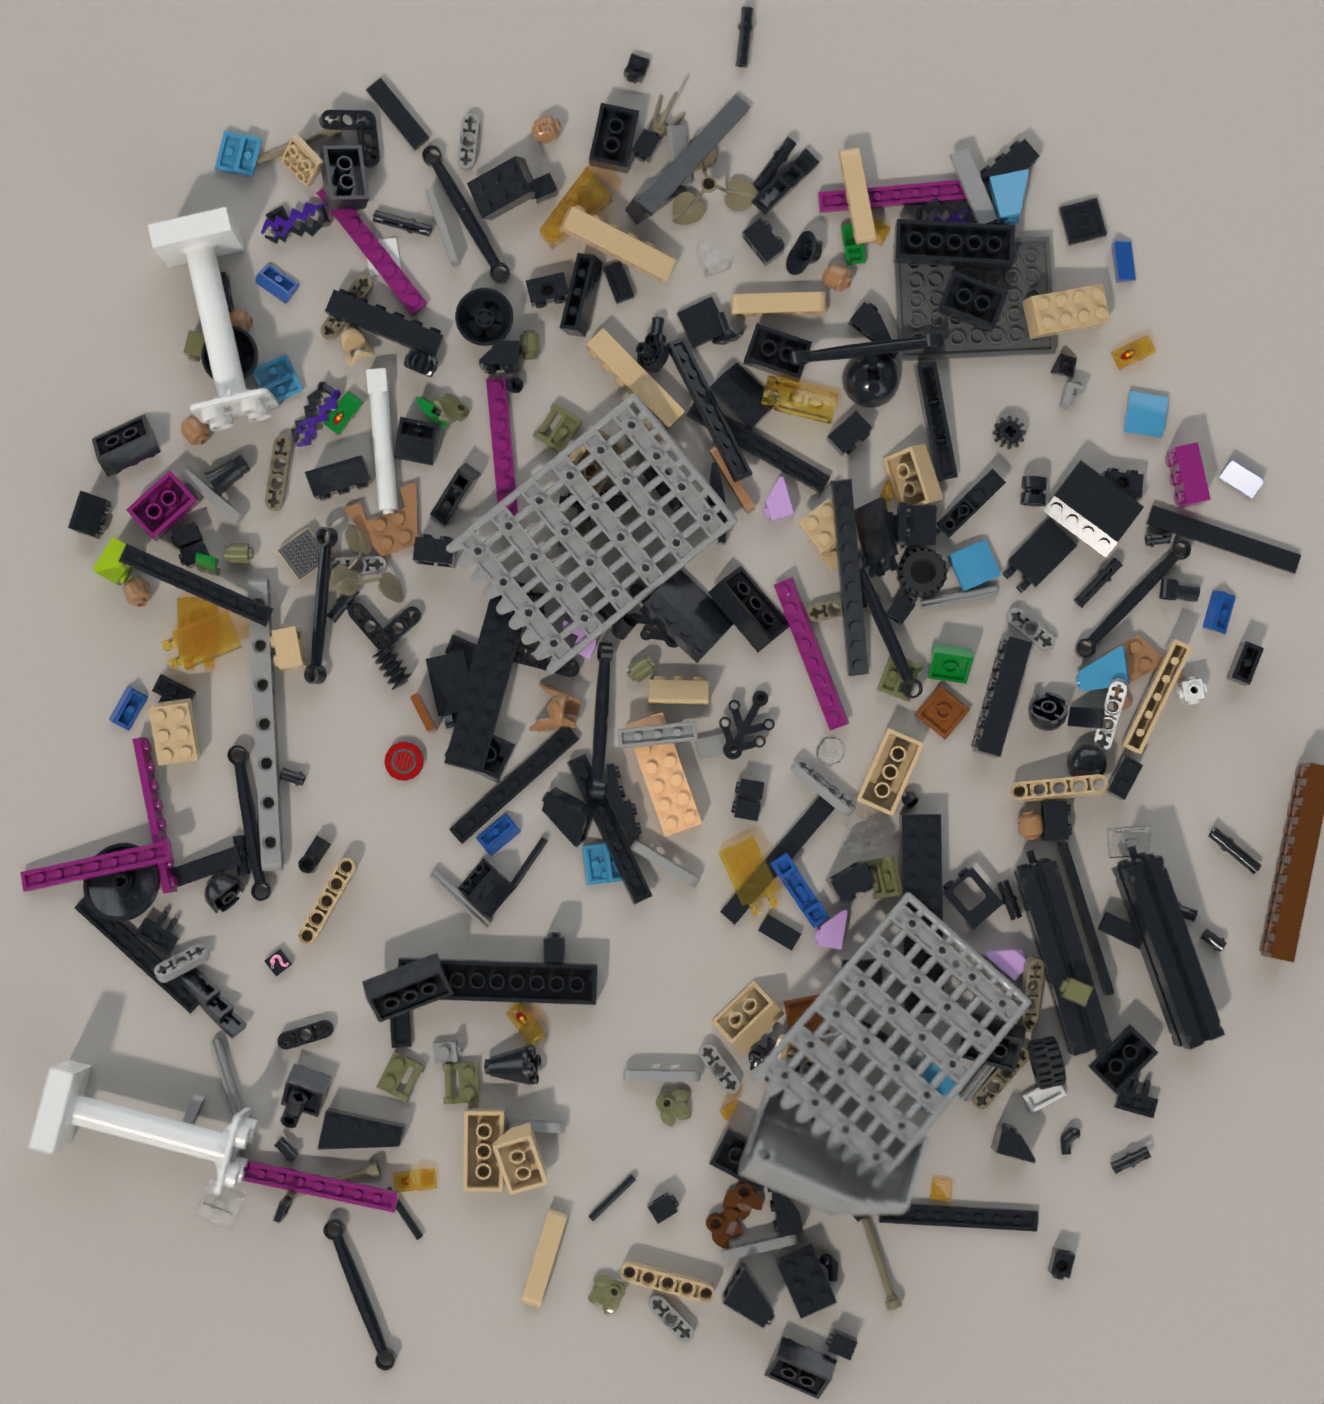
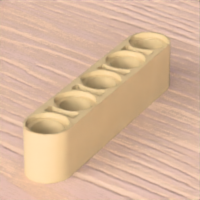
M858 147L839 151V160L855 243L862 244L876 241L860 150Z
M825 292L731 295V316L819 315L827 313Z
M1100 774L1014 783L1011 786L1010 793L1018 802L1096 796L1105 794L1109 790V783L1106 777ZM1102 780L1105 782V786L1102 789H1096L1094 787L1095 782ZM1083 782L1085 784L1084 789L1076 791L1074 789L1076 783ZM1058 784L1065 785V789L1061 793L1055 792V787ZM1038 786L1045 787V791L1041 795L1035 794V789ZM1018 788L1025 789V794L1021 797L1015 795Z
M343 858L336 865L298 933V939L302 944L310 945L314 943L321 934L356 872L357 863L353 858ZM345 861H349L352 864L350 872H345L342 868ZM336 878L342 881L340 889L333 887V880ZM326 895L330 896L333 901L329 907L323 903V898ZM315 913H320L323 917L320 924L315 923L313 920ZM306 930L311 931L313 934L311 941L304 939L303 934Z
M552 1209L548 1210L521 1303L540 1308L568 1214Z
M626 1261L621 1266L620 1275L626 1282L703 1303H709L714 1300L715 1288L708 1281L634 1261ZM632 1267L635 1273L628 1276L624 1273V1269ZM651 1272L654 1278L651 1281H646L643 1275ZM670 1277L673 1280V1284L665 1286L662 1283L663 1279ZM687 1282L693 1287L690 1291H684L681 1288L682 1285ZM709 1288L712 1293L709 1296H703L701 1290Z

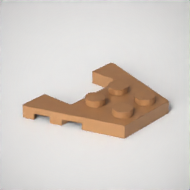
M416 482L399 488L406 507L395 511V514L389 513L367 521L361 502L344 508L355 525L366 533L371 545L381 557L414 546L415 537H418Z
M1139 635L1103 653V656L1119 646L1125 645L1130 683L1158 668L1163 658ZM1181 673L1177 680L1183 678V675ZM1121 686L1115 687L1114 696L1118 697L1119 690L1122 689ZM1127 695L1121 711L1132 706ZM1113 701V710H1116L1119 705Z

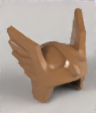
M540 682L539 686L545 692L553 695L554 698L547 705L549 718H539L529 730L547 732L559 729L561 726L576 728L582 699Z

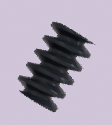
M394 646L387 647L372 656V658L378 657L375 664H382L379 670H386L383 677H391L387 683L389 685L395 684L391 689L392 691L407 683L412 675L411 673L404 674L407 666L400 667L403 660L396 661L399 653H391L395 649Z

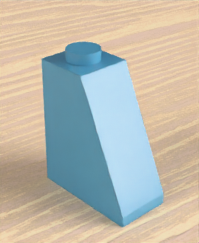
M1028 169L990 176L988 188L998 218V224L1015 225L1019 223L1028 180Z
M1125 645L1119 646L1078 672L1079 675H1076L1077 687H1080L1081 691L1109 688L1111 681L1116 678L1124 679L1127 685H1129L1130 679Z

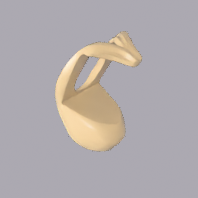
M349 326L341 333V343L348 366L354 365L360 356L367 358L375 355L373 346L366 341L360 329ZM355 348H366L367 352L358 350L354 353L353 358L351 357L350 353Z

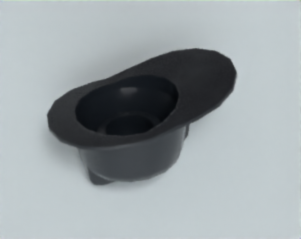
M804 231L801 233L786 259V269L790 274L799 275L809 264L816 263L820 259L823 242L816 239L813 232Z

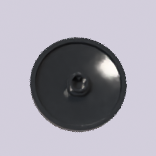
M117 843L101 850L96 856L140 846L132 843ZM157 865L83 880L84 896L89 907L97 915L115 922L129 921L142 915L153 904L160 887Z

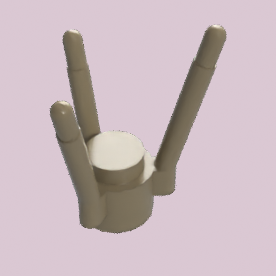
M674 92L662 117L658 118V120L657 117L663 96L660 95L657 101L654 116L649 127L651 128L650 132L661 139L667 136L666 127L669 123L665 119L675 101L677 92ZM682 112L671 125H677L685 116V112Z

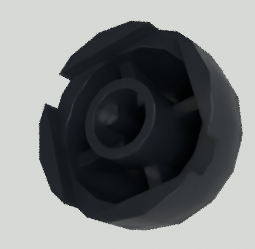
M1046 692L1045 695L1040 696L1036 694L1032 697L1028 706V715L1032 724L1043 731H1053L1062 726L1068 715V706L1065 704V699L1052 692Z
M1079 745L1068 755L1067 768L1071 777L1103 775L1106 771V756L1101 749L1094 745Z
M223 873L212 876L207 881L205 887V901L215 913H218V910L225 912L240 899L236 896L240 891L243 893L244 885L231 874Z

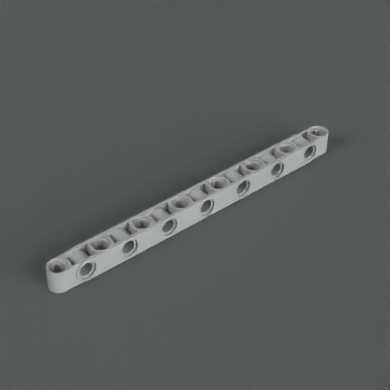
M248 579V598L257 602H263L264 605L271 607L269 579ZM270 617L266 627L249 620L261 865L262 871H279L284 868L274 657L273 648L270 643L272 618ZM260 641L266 642V648L263 651L257 649V644ZM262 680H267L268 687L265 690L259 688V683ZM264 719L270 721V727L266 730L261 727V722ZM266 758H270L272 761V766L269 769L263 766V761ZM269 797L274 800V806L270 809L265 806V800ZM269 837L276 839V845L273 848L267 845Z

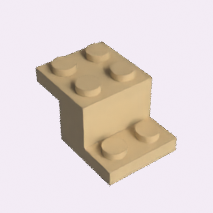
M828 498L797 524L808 536L810 545L833 572L838 568L833 504ZM857 540V546L859 551L862 549L861 543Z

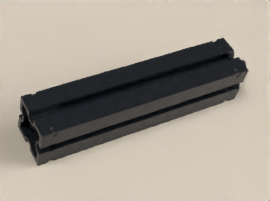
M1130 846L1127 849L1131 861L1128 859L1117 862V866L1111 869L1116 877L1120 895L1169 1033L1172 1035L1173 1044L1191 1050L1203 1045L1208 1040L1212 1041L1224 1036L1225 1033L1220 1025L1221 1021L1167 868L1164 867L1163 857L1161 855H1154V853L1146 854V852L1138 854L1136 847Z
M1034 850L1027 851L1029 864L1016 866L1017 870L1013 871V875L1017 882L1016 885L1039 959L1044 962V976L1062 1035L1066 1042L1067 1051L1073 1056H1078L1091 1050L1113 1045L1112 1040L1109 1036L1108 1027L1061 874L1058 871L1057 861L1050 860L1047 857L1036 860ZM1069 977L1093 987L1086 1006L1060 996L1061 991H1059V987L1063 980Z

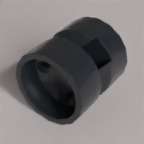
M1022 476L1021 488L1024 492L1020 496V505L1032 507L1045 506L1046 494L1043 491L1047 488V478L1041 476Z

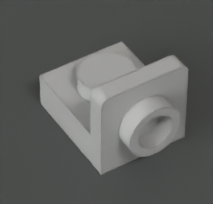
M1078 381L1067 382L1063 388L1059 408L1066 410L1070 405H1073L1076 394L1073 392L1083 394L1086 391V387L1082 386V383Z
M457 1040L433 1043L435 1063L458 1062L459 1057H462L461 1045H457Z

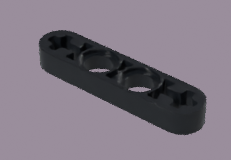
M518 645L517 652L522 654L523 650H527L524 655V662L520 661L522 657L515 656V663L547 671L546 662L549 658H553L552 656L531 664L528 662V655L534 653L535 649ZM571 659L565 665L570 666L571 663H574V667L577 668L576 672L572 671L571 674H568V670L562 668V672L557 670L555 674L575 677L580 671L579 664Z

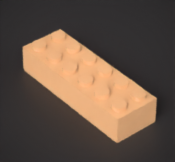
M663 712L625 726L626 728L667 723ZM674 743L634 747L664 836L666 837L702 824Z

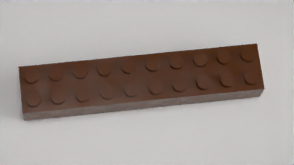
M1300 763L1295 770V778L1297 780L1296 785L1291 790L1293 800L1287 809L1289 819L1288 824H1285L1283 829L1285 839L1279 849V854L1281 855L1280 863L1278 862L1275 868L1277 878L1271 888L1273 898L1268 904L1267 912L1269 917L1263 927L1265 937L1264 940H1261L1259 947L1262 956L1293 963L1324 818V765L1315 763Z

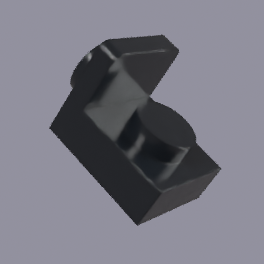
M631 53L627 67L624 69L626 80L635 84L637 82L642 83L650 59Z

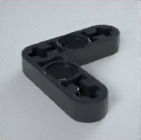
M326 110L320 115L319 123L324 129L357 130L358 144L362 145L364 166L366 168H373L379 163L380 152L376 118L371 111ZM344 115H347L352 119L351 125H347L344 123ZM327 116H329V119H336L338 117V120H333L329 124L328 120H325V118ZM365 116L366 119L370 121L368 124H366L365 121H359L357 123V120H361ZM364 135L371 136L372 144L365 143ZM371 148L373 149L370 151V157L374 158L372 162H370V159L366 158L369 155V149Z
M353 603L348 608L350 618L375 647L380 650L395 644L417 625L422 618L419 609L413 606L408 607L383 628L361 603ZM354 607L358 609L361 607L362 610L360 612L364 617L366 614L369 615L361 624L358 621L362 619L358 615L353 616ZM409 611H417V619H410L407 622L410 624L409 627L400 620L402 617L406 620L409 617ZM368 621L375 623L376 627L372 632L365 630V624ZM395 623H401L403 626V631L400 634H395L392 631ZM379 629H381L382 632L378 634L382 638H388L386 640V646H379L378 643L380 642V640L376 636L374 637V639H372L371 637L372 635H375L379 631Z

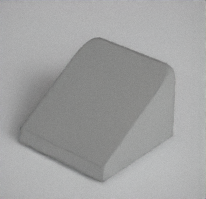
M916 1049L905 1063L910 1068H917L923 1061L924 1055Z

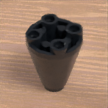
M527 1045L485 1059L484 1070L486 1075L526 1085L539 1083L538 1067L541 1066V1056L536 1054L534 1045Z

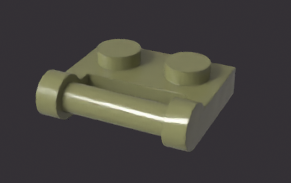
M553 403L549 414L538 431H535L532 436L560 453L568 446L583 421ZM556 415H562L548 438L544 436Z
M889 654L876 690L910 702L911 699L906 698L903 693L898 691L902 679ZM906 659L908 666L912 668V676L916 679L923 665ZM909 682L905 686V690L909 695L915 682Z
M895 855L865 861L876 880V883L872 884L874 886L873 900L903 894Z
M394 1051L376 1087L408 1103L411 1098L409 1095L421 1072L423 1073L426 1067ZM411 1066L414 1070L403 1092L397 1089L408 1067Z
M478 1062L442 1064L443 1070H445L444 1104L479 1103ZM452 1070H458L459 1097H453Z

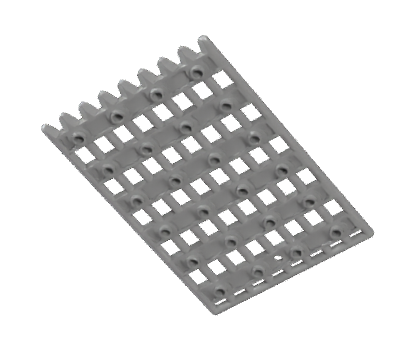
M633 393L446 546V550L449 553H454L461 549L465 550L458 560L459 566L467 568L475 564L477 565L471 575V580L475 584L489 579L490 582L484 590L485 598L492 599L499 595L503 596L496 607L497 612L505 614L513 610L515 611L509 621L510 628L516 630L524 626L528 627L521 640L525 645L540 641L539 646L534 652V657L537 660H542L552 656L553 659L547 666V673L552 675L728 531L738 520L639 396ZM633 403L640 410L637 416L629 407ZM644 419H647L653 426L650 431L642 423ZM614 420L621 429L608 440H605L598 431ZM659 434L666 442L663 446L654 438L656 435ZM626 435L633 445L618 456L611 447ZM581 445H584L590 454L575 466L568 456ZM639 450L646 460L630 471L624 462ZM669 450H672L678 457L675 462L667 454ZM596 460L602 470L587 481L581 474V471ZM682 465L691 473L688 477L679 469ZM652 466L658 476L643 487L636 477ZM666 468L672 469L671 475H666ZM553 470L559 477V480L544 491L537 482ZM606 476H609L615 485L600 497L593 487ZM695 480L703 488L702 491L698 492L692 485ZM664 481L671 491L655 502L649 492ZM565 485L572 495L559 506H556L550 497ZM621 491L628 500L612 512L606 502ZM522 495L529 504L513 516L507 509V506ZM707 496L716 504L712 508L704 500ZM677 497L683 506L668 518L661 508ZM578 501L585 510L569 522L563 512ZM633 506L640 516L625 528L618 518ZM532 511H535L542 520L526 532L519 522ZM721 511L728 519L725 523L717 516L718 512ZM689 512L695 519V522L680 533L674 523ZM590 516L597 526L582 537L575 528ZM491 520L498 530L485 541H482L476 532ZM646 522L653 531L640 542H637L631 533ZM548 526L554 535L539 547L532 537ZM701 527L708 537L693 548L686 539ZM603 531L610 541L594 552L587 543ZM504 535L511 545L495 557L489 547ZM658 537L665 547L650 558L643 549ZM560 541L566 548V551L551 562L544 553ZM616 547L622 556L607 568L600 558ZM517 551L523 558V561L508 572L501 563ZM671 552L677 562L662 573L656 566V563ZM570 557H573L579 566L564 578L557 568ZM628 562L634 569V572L619 583L613 576V573ZM529 566L536 576L523 587H520L514 578ZM585 572L592 581L576 593L570 583ZM640 577L647 587L632 599L625 589ZM542 582L549 591L533 603L527 596V593ZM597 587L604 597L589 608L582 599ZM555 597L561 607L546 618L539 609ZM610 602L617 612L601 623L594 614ZM567 612L574 622L558 633L551 624ZM577 628H580L586 637L571 649L564 639Z
M907 892L752 1074L751 1079L754 1082H759L768 1076L770 1079L766 1086L767 1095L773 1096L784 1090L785 1093L781 1100V1107L783 1109H790L796 1104H800L796 1120L804 1123L814 1117L815 1121L811 1129L812 1135L820 1136L829 1130L831 1133L826 1143L827 1148L835 1150L843 1144L846 1145L842 1154V1161L849 1164L860 1158L861 1161L857 1169L858 1176L866 1177L875 1171L876 1175L872 1187L875 1190H879L1029 1008L1032 1001L915 896ZM908 902L917 909L915 913L906 906ZM923 915L932 922L930 927L921 920ZM893 922L901 930L889 943L881 934ZM938 928L947 935L945 940L936 933ZM907 935L915 942V945L904 957L896 950V947ZM953 942L962 949L960 953L951 946ZM923 949L931 957L919 970L911 961ZM868 952L876 960L863 973L855 965ZM968 955L977 962L975 966L965 959ZM954 960L958 961L959 966L957 968L953 967L952 962ZM938 962L946 970L934 983L926 974ZM882 965L890 974L878 986L870 978ZM983 968L992 975L990 979L981 973ZM952 975L960 984L948 996L940 988ZM898 979L906 987L894 1000L886 991ZM842 982L850 991L840 1003H837L830 995ZM997 982H1000L1007 989L1005 993L996 986ZM967 988L975 995V998L964 1010L956 1001ZM913 992L921 1000L908 1013L900 1005ZM857 995L865 1004L853 1017L845 1008ZM1013 995L1022 1002L1020 1006L1010 999ZM983 1002L991 1010L979 1023L971 1014ZM927 1005L935 1012V1015L924 1027L916 1020V1017ZM872 1008L880 1015V1018L868 1030L860 1022ZM817 1012L824 1019V1022L812 1034L804 1025ZM997 1015L1005 1024L993 1036L985 1028ZM943 1019L951 1027L939 1040L931 1031ZM887 1022L895 1031L883 1044L875 1035ZM832 1026L840 1034L827 1047L819 1039ZM958 1032L966 1040L953 1053L945 1045ZM902 1035L910 1042V1045L898 1057L890 1049ZM847 1039L855 1048L843 1061L835 1054V1051ZM789 1043H792L799 1051L786 1064L778 1056ZM972 1045L980 1052V1055L969 1067L961 1058ZM918 1049L926 1057L913 1070L905 1062ZM862 1052L870 1061L857 1074L849 1066ZM806 1056L814 1065L801 1078L794 1069ZM932 1062L940 1069V1072L928 1084L921 1077V1074ZM877 1066L885 1075L873 1088L865 1079ZM821 1069L829 1076V1079L817 1092L809 1085V1082ZM948 1076L956 1084L943 1097L935 1089ZM892 1079L900 1088L888 1101L880 1092ZM836 1083L844 1092L832 1105L824 1096ZM908 1093L915 1102L903 1115L895 1106ZM852 1097L860 1105L847 1119L839 1110ZM922 1106L930 1113V1116L918 1128L910 1120ZM867 1110L875 1119L862 1132L854 1124ZM882 1124L890 1132L878 1146L869 1137ZM897 1137L905 1146L893 1160L884 1151Z

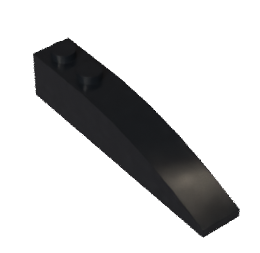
M936 361L914 364L921 408L938 481L956 478L958 474Z

